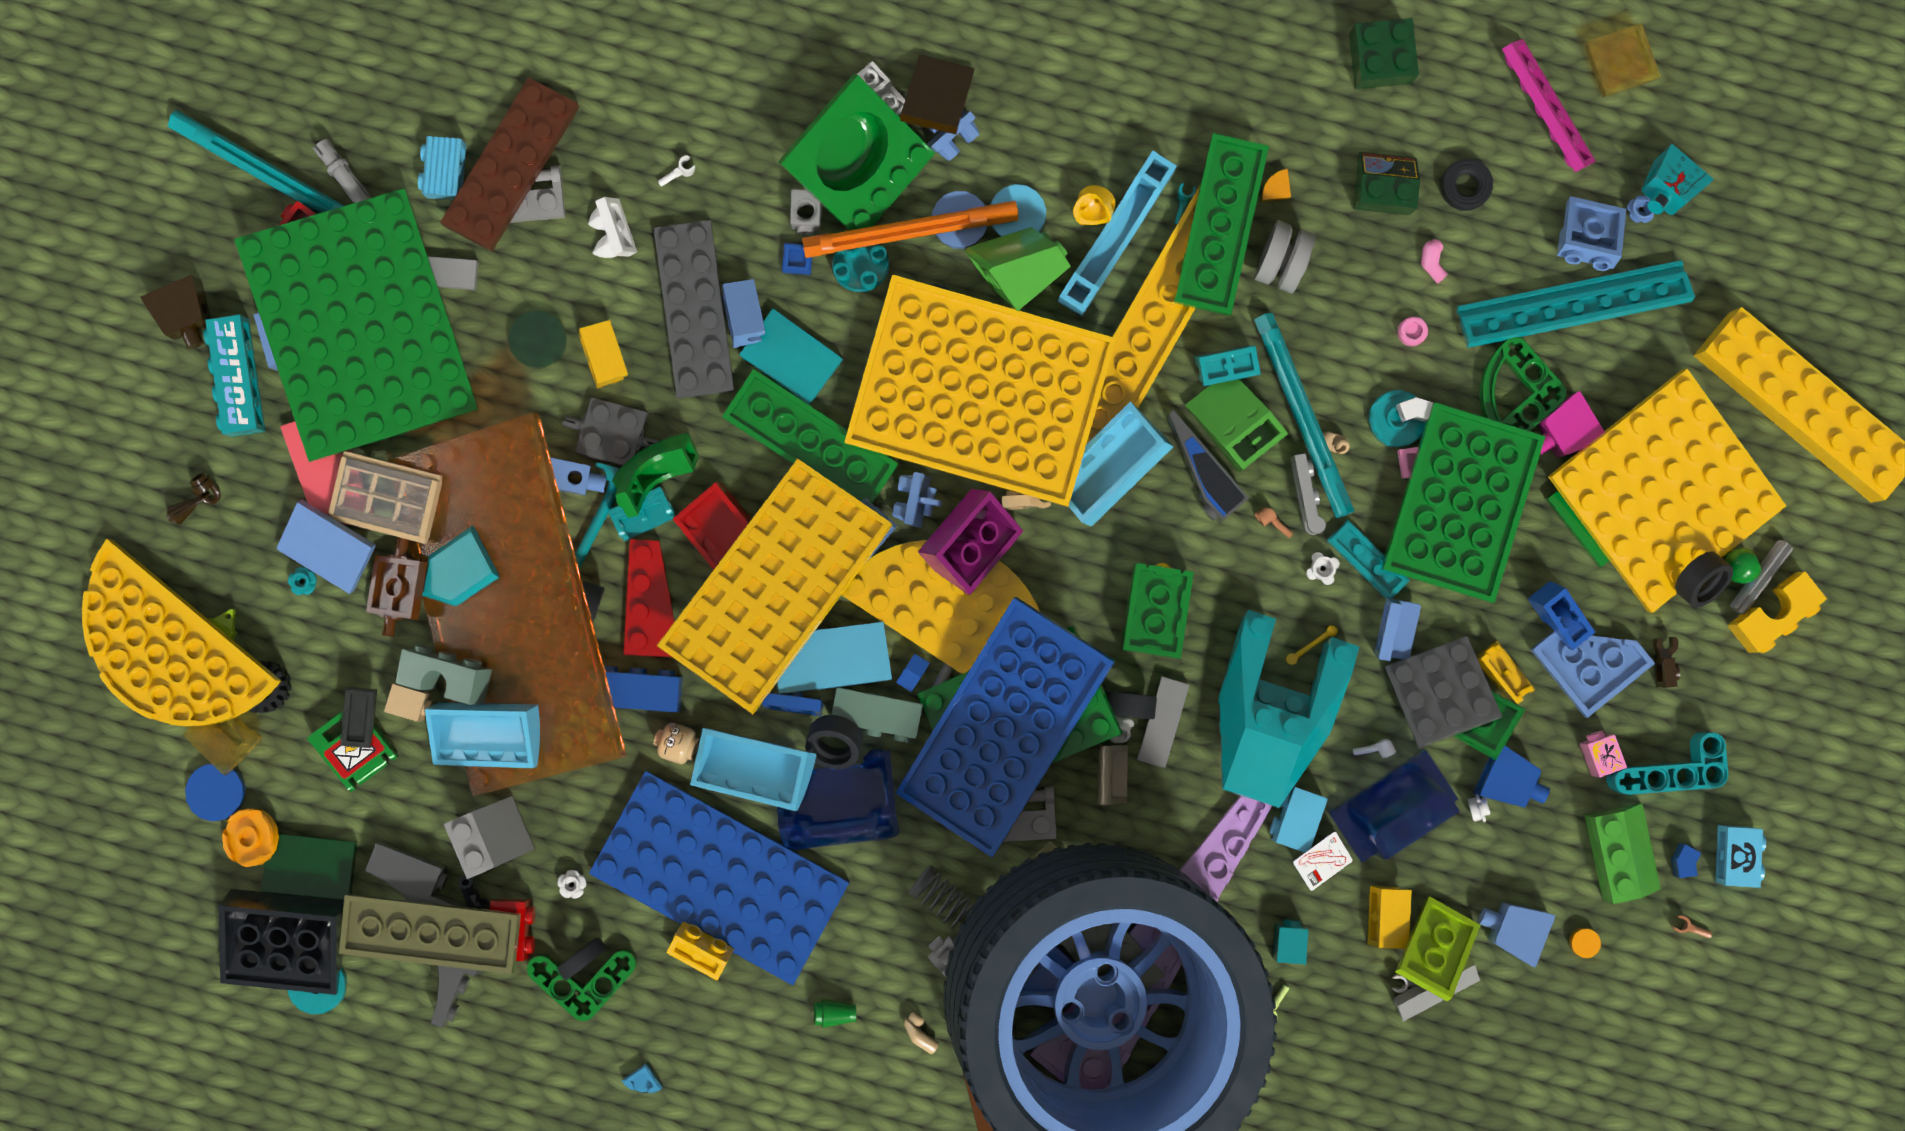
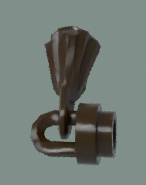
M202 472L190 480L189 483L192 485L190 489L198 496L194 499H186L183 502L168 506L166 515L168 521L181 525L200 502L203 501L211 505L219 501L221 497L220 491L215 486V481L210 475L206 476ZM209 488L214 493L215 497L213 499L208 498L211 494L210 491H207Z

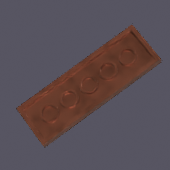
M528 78L440 221L442 226L493 252L580 108L578 103Z

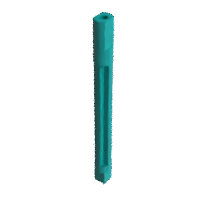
M175 110L171 113L167 127L294 200H298L313 211L323 213L344 206L181 111Z
M1273 313L1263 314L1254 319L1334 515L1336 518L1355 512L1281 331Z

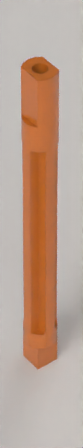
M1014 200L833 234L827 233L802 238L805 257L809 258L950 231L1019 220L1018 209Z

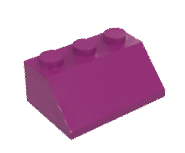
M971 489L919 549L918 553L936 573L964 593L971 595L1023 533V530L990 491Z

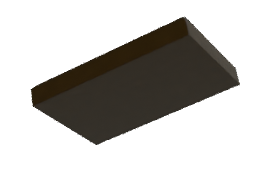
M919 55L903 105L900 121L956 135L975 68Z

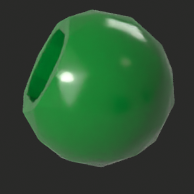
M1744 547L1735 549L1725 558V561L1733 567L1731 580L1736 583H1751L1761 573L1759 561L1750 549Z

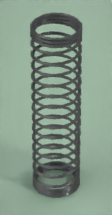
M930 865L911 887L908 895L916 900L937 878L935 884L922 901L921 906H923L945 883L941 892L928 909L931 911L953 889L936 914V917H939L949 904L959 896L957 902L943 921V923H946L957 909L967 901L963 910L950 927V929H953L976 903L967 908L971 897H966L960 902L964 894L963 891H959L953 896L956 885H952L945 891L949 879H945L937 886L942 873L935 875L937 869ZM1039 962V963L1035 966V968L1032 970V972L1030 973V975H1029V977L1027 978V980H1028V979L1033 975V973L1037 970V968H1038L1039 965H1040V962Z

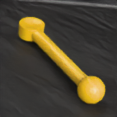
M1333 625L1329 626L1325 633L1298 652L1288 654L1286 662L1290 665L1296 664L1300 656L1329 636H1336L1338 633L1337 628Z

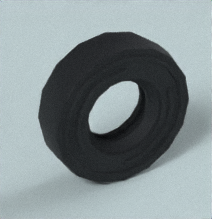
M1461 159L1452 163L1444 171L1441 178V193L1444 200L1451 207L1460 211H1471L1481 207L1490 198L1493 190V177L1490 170L1482 162L1475 159ZM1469 174L1476 179L1477 190L1474 194L1463 195L1458 191L1456 181L1459 176Z
M599 937L594 938L558 966V973L564 980L571 978L607 949L605 944Z

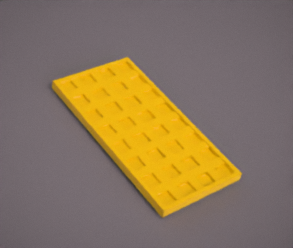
M797 459L657 646L753 715L888 533L892 523Z

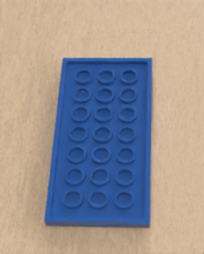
M1014 597L897 789L896 794L993 858L1116 660L1018 597Z
M647 770L644 772L589 872L590 875L680 924L685 921L688 924L696 925L710 936L725 941L727 945L734 948V954L791 985H794L850 883V881Z

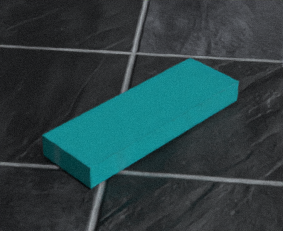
M1346 520L1326 540L1385 599L1386 597L1393 598L1410 581L1405 576L1382 570L1385 555L1349 520Z

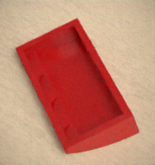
M715 482L673 518L674 522L713 570L752 520L722 482Z

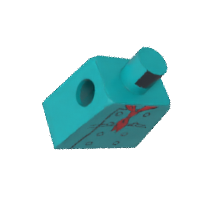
M1671 144L1654 160L1641 190L1642 193L1650 198L1647 207L1652 213L1661 214L1665 211L1669 215H1674L1714 179Z

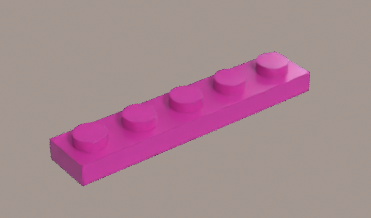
M1524 39L1512 42L1504 47L1502 50L1506 55V63L1516 72L1520 79L1522 90L1529 94L1534 102V109L1537 115L1544 119L1547 124L1550 137L1562 149L1566 164L1577 172L1596 162Z

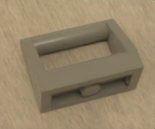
M1098 744L1097 802L1100 805L1127 803L1128 745Z

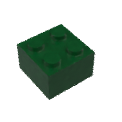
M1413 18L1356 23L1349 32L1355 90L1406 85L1414 82L1419 75Z

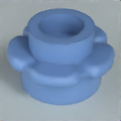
M1638 195L1635 199L1630 200L1627 210L1630 212L1629 217L1636 223L1640 221L1647 223L1653 219L1654 213L1647 207L1650 198L1645 195ZM1640 207L1644 208L1643 212L1639 211Z

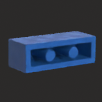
M601 665L600 671H592L589 706L680 712L683 677H677L676 671L658 670V675L647 674V669L630 667L629 673L618 672V666Z

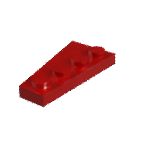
M630 539L624 655L671 657L657 646L675 622L661 542Z

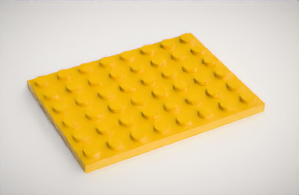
M892 274L844 443L1069 507L1117 338L1026 312L1016 311L1012 308Z

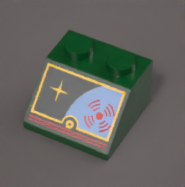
M1359 152L1353 209L1411 215L1418 208L1420 175L1417 158Z

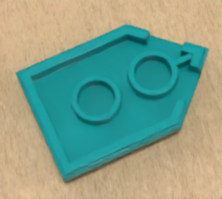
M471 526L429 555L422 596L458 606L500 578L474 526Z

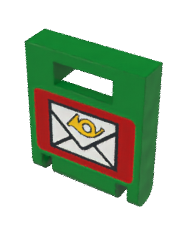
M342 711L307 737V739L343 785L352 792L357 788L351 779L352 777L359 785H362L389 764L383 753H386L391 760H395L399 755L375 724L371 748L340 746L341 735L333 740L325 731L343 719Z

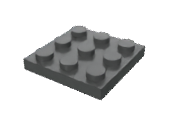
M1468 636L1385 667L1387 676L1418 749L1502 717Z

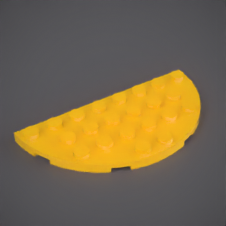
M105 540L91 565L90 571H92L88 589L83 593L82 626L89 656L94 658L101 673L99 675L101 680L122 703L146 718L155 719L170 725L206 726L233 719L249 711L272 693L281 682L278 677L114 540Z
M927 540L900 544L871 557L859 570L842 596L961 674L971 669L1014 597H1018L1039 611L1034 598L1020 578L1000 561L997 562L971 595H968L936 573L918 553Z

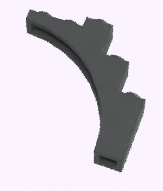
M386 841L375 844L365 871L386 881L404 895L407 900L468 907L467 904L438 893V890L442 891L449 877L448 874H445L447 865ZM438 966V997L431 1024L442 1028L449 1021L453 1022L460 1008V1005L456 1004L460 994L464 995L471 978L467 977V975L475 977L481 973L480 970Z

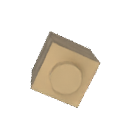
M392 684L384 712L417 722L425 721V709L434 705V701L431 700L433 693L400 684Z

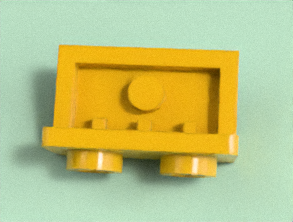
M683 921L666 953L718 981L734 948L727 945L725 941L703 932L698 926Z

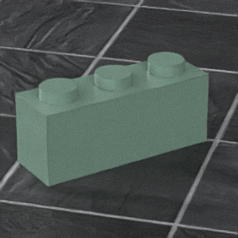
M837 687L831 715L849 719L859 728L865 729V735L881 737L882 732L893 734L892 740L909 743L910 738L916 739L923 704Z

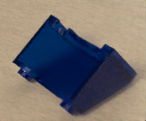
M881 749L871 750L863 757L862 764H853L845 769H813L798 811L777 807L778 829L785 848L794 850L883 840L899 835L890 751Z

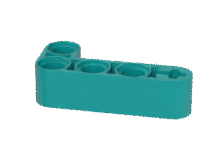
M1698 732L1690 740L1691 761L1627 766L1625 769L1608 774L1606 778L1607 785L1614 792L1628 795L1722 787L1727 782L1729 774L1725 740L1717 733ZM1707 738H1710L1712 741V748L1709 752H1706L1703 748V743ZM1709 767H1712L1715 772V776L1711 781H1708L1706 778V771ZM1683 769L1686 773V779L1680 784L1677 780V773ZM1655 771L1657 781L1653 786H1650L1648 775ZM1630 777L1635 778L1636 782H1625L1621 785L1620 779Z

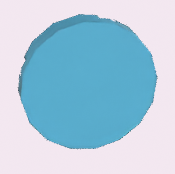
M1015 184L1003 188L995 195L991 204L1015 200L1018 209V221L991 225L992 229L1000 237L1029 227L1034 228L1038 232L1041 231L1045 224L1046 207L1037 191L1025 185Z

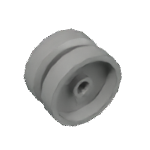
M1277 220L1262 252L1254 280L1268 285L1274 280L1278 270H1281L1277 281L1278 289L1293 294L1309 264L1316 234L1301 229L1296 233L1292 243L1289 244L1293 232L1292 226Z

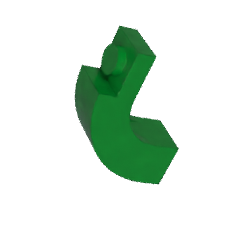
M688 432L669 437L645 448L629 459L617 471L612 479L617 489L615 494L616 502L620 508H623L627 518L639 515L647 494L658 484L669 478L694 471L699 454Z

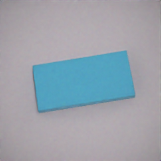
M884 623L815 630L775 684L777 694L891 680L892 675Z

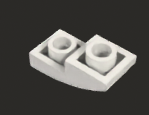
M872 61L857 75L900 117L905 99L892 86L889 78Z

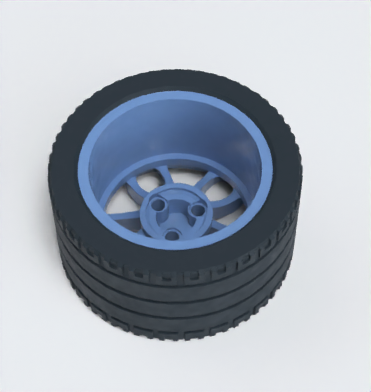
M1084 843L1083 845L1076 846L1074 844L1067 845L1065 849L1060 847L1053 848V851L1039 853L1037 858H1028L1024 860L1025 863L1018 867H1012L1010 873L1006 876L1002 874L993 886L990 885L986 889L987 893L983 897L980 896L976 900L977 903L973 909H970L966 914L968 918L965 922L962 921L957 937L953 940L954 948L949 952V961L945 968L947 980L943 984V1005L946 1009L944 1015L947 1030L956 1057L972 1096L993 1131H1238L1242 1125L1240 1123L1245 1116L1249 1117L1252 1112V1105L1254 1103L1257 1104L1260 1098L1258 1096L1261 1087L1264 1088L1267 1082L1265 1079L1266 1073H1270L1272 1067L1269 1063L1271 1056H1274L1275 1053L1273 1042L1277 1038V1033L1274 1031L1277 1016L1273 1011L1276 1008V1003L1272 996L1273 987L1267 980L1269 974L1264 967L1263 959L1260 953L1254 949L1256 946L1244 928L1236 922V919L1187 875L1159 857L1154 858L1148 852L1139 851L1129 846L1125 849L1122 845L1118 844L1107 845L1105 843H1098L1097 845H1092L1091 843ZM1113 923L1105 952L1096 951L1090 954L1081 931ZM1131 923L1143 924L1160 930L1161 934L1129 964L1119 960L1122 941ZM1072 936L1080 961L1065 970L1046 954L1063 940ZM1173 945L1184 968L1187 993L1165 988L1145 989L1140 979L1141 976L1169 946ZM1039 962L1059 979L1055 991L1022 990L1030 973ZM1109 964L1110 970L1106 975H1097L1098 968L1101 965ZM1067 1003H1076L1075 1010L1072 1013H1062L1063 1007ZM1169 1003L1179 1006L1184 1010V1021L1177 1037L1167 1038L1157 1035L1142 1025L1148 1005ZM1024 1005L1054 1008L1055 1018L1017 1040L1013 1038L1012 1024L1015 1008ZM1120 1012L1125 1013L1124 1018L1120 1022L1112 1023L1114 1015ZM1062 1034H1066L1073 1041L1065 1064L1064 1084L1041 1073L1023 1054L1027 1050ZM1135 1034L1168 1051L1163 1059L1148 1072L1133 1081L1124 1083L1119 1046L1126 1043ZM1088 1049L1108 1050L1112 1065V1080L1108 1088L1083 1089L1080 1086L1079 1068Z

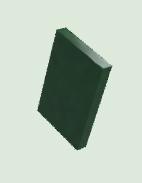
M278 833L277 849L271 859L264 864L261 891L344 900L346 894H352L358 841Z

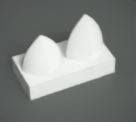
M603 197L595 201L597 208L591 214L588 225L598 230H605L606 234L596 244L593 254L603 258H612L616 256L629 257L638 253L620 199Z

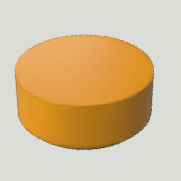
M1578 928L1570 935L1569 946L1576 955L1582 958H1591L1599 952L1601 940L1595 931L1588 928Z

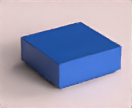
M784 243L782 273L811 275L813 257H805L803 244Z

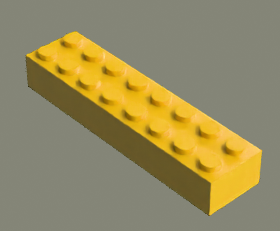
M1743 307L1729 312L1693 355L1870 503L1886 500L1904 479L1905 441Z

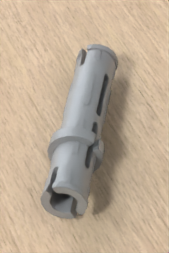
M324 139L313 147L314 152H316L328 168V174L331 177L334 176L353 203L371 198L367 190L349 168L347 159L342 158L329 139Z

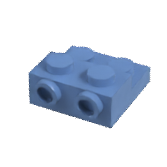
M1570 196L1566 202L1564 226L1559 234L1557 256L1564 257L1565 261L1569 264H1579L1581 262L1593 264V268L1599 271L1613 269L1622 257L1626 209Z

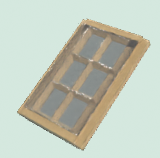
M344 451L328 512L330 513L329 516L339 522L427 544L443 476Z

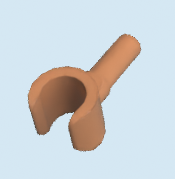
M1263 507L1255 513V517L1263 527L1271 522L1288 538L1292 536L1293 532L1280 522L1272 509Z
M1683 915L1675 916L1683 919L1685 926L1682 929L1672 926L1674 931L1679 933H1686L1688 931L1711 938V931L1695 926Z

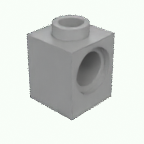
M791 190L790 224L792 230H797L798 234L811 235L814 234V230H821L822 204L807 190ZM804 207H810L814 210V214L809 219H802L798 216L799 211Z

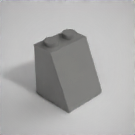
M513 796L444 824L467 879L536 849Z

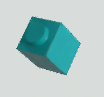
M1283 919V924L1275 923L1272 958L1279 963L1306 965L1309 929L1302 926L1299 920Z

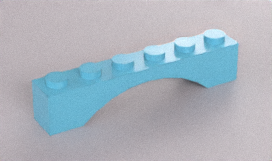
M1151 152L1113 213L1110 222L1106 224L1058 298L1059 304L1082 318L1174 174L1177 167L1175 164L1156 152Z

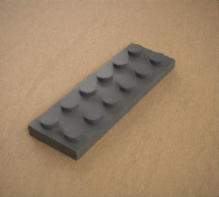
M711 220L654 228V236L677 399L733 392L735 388Z

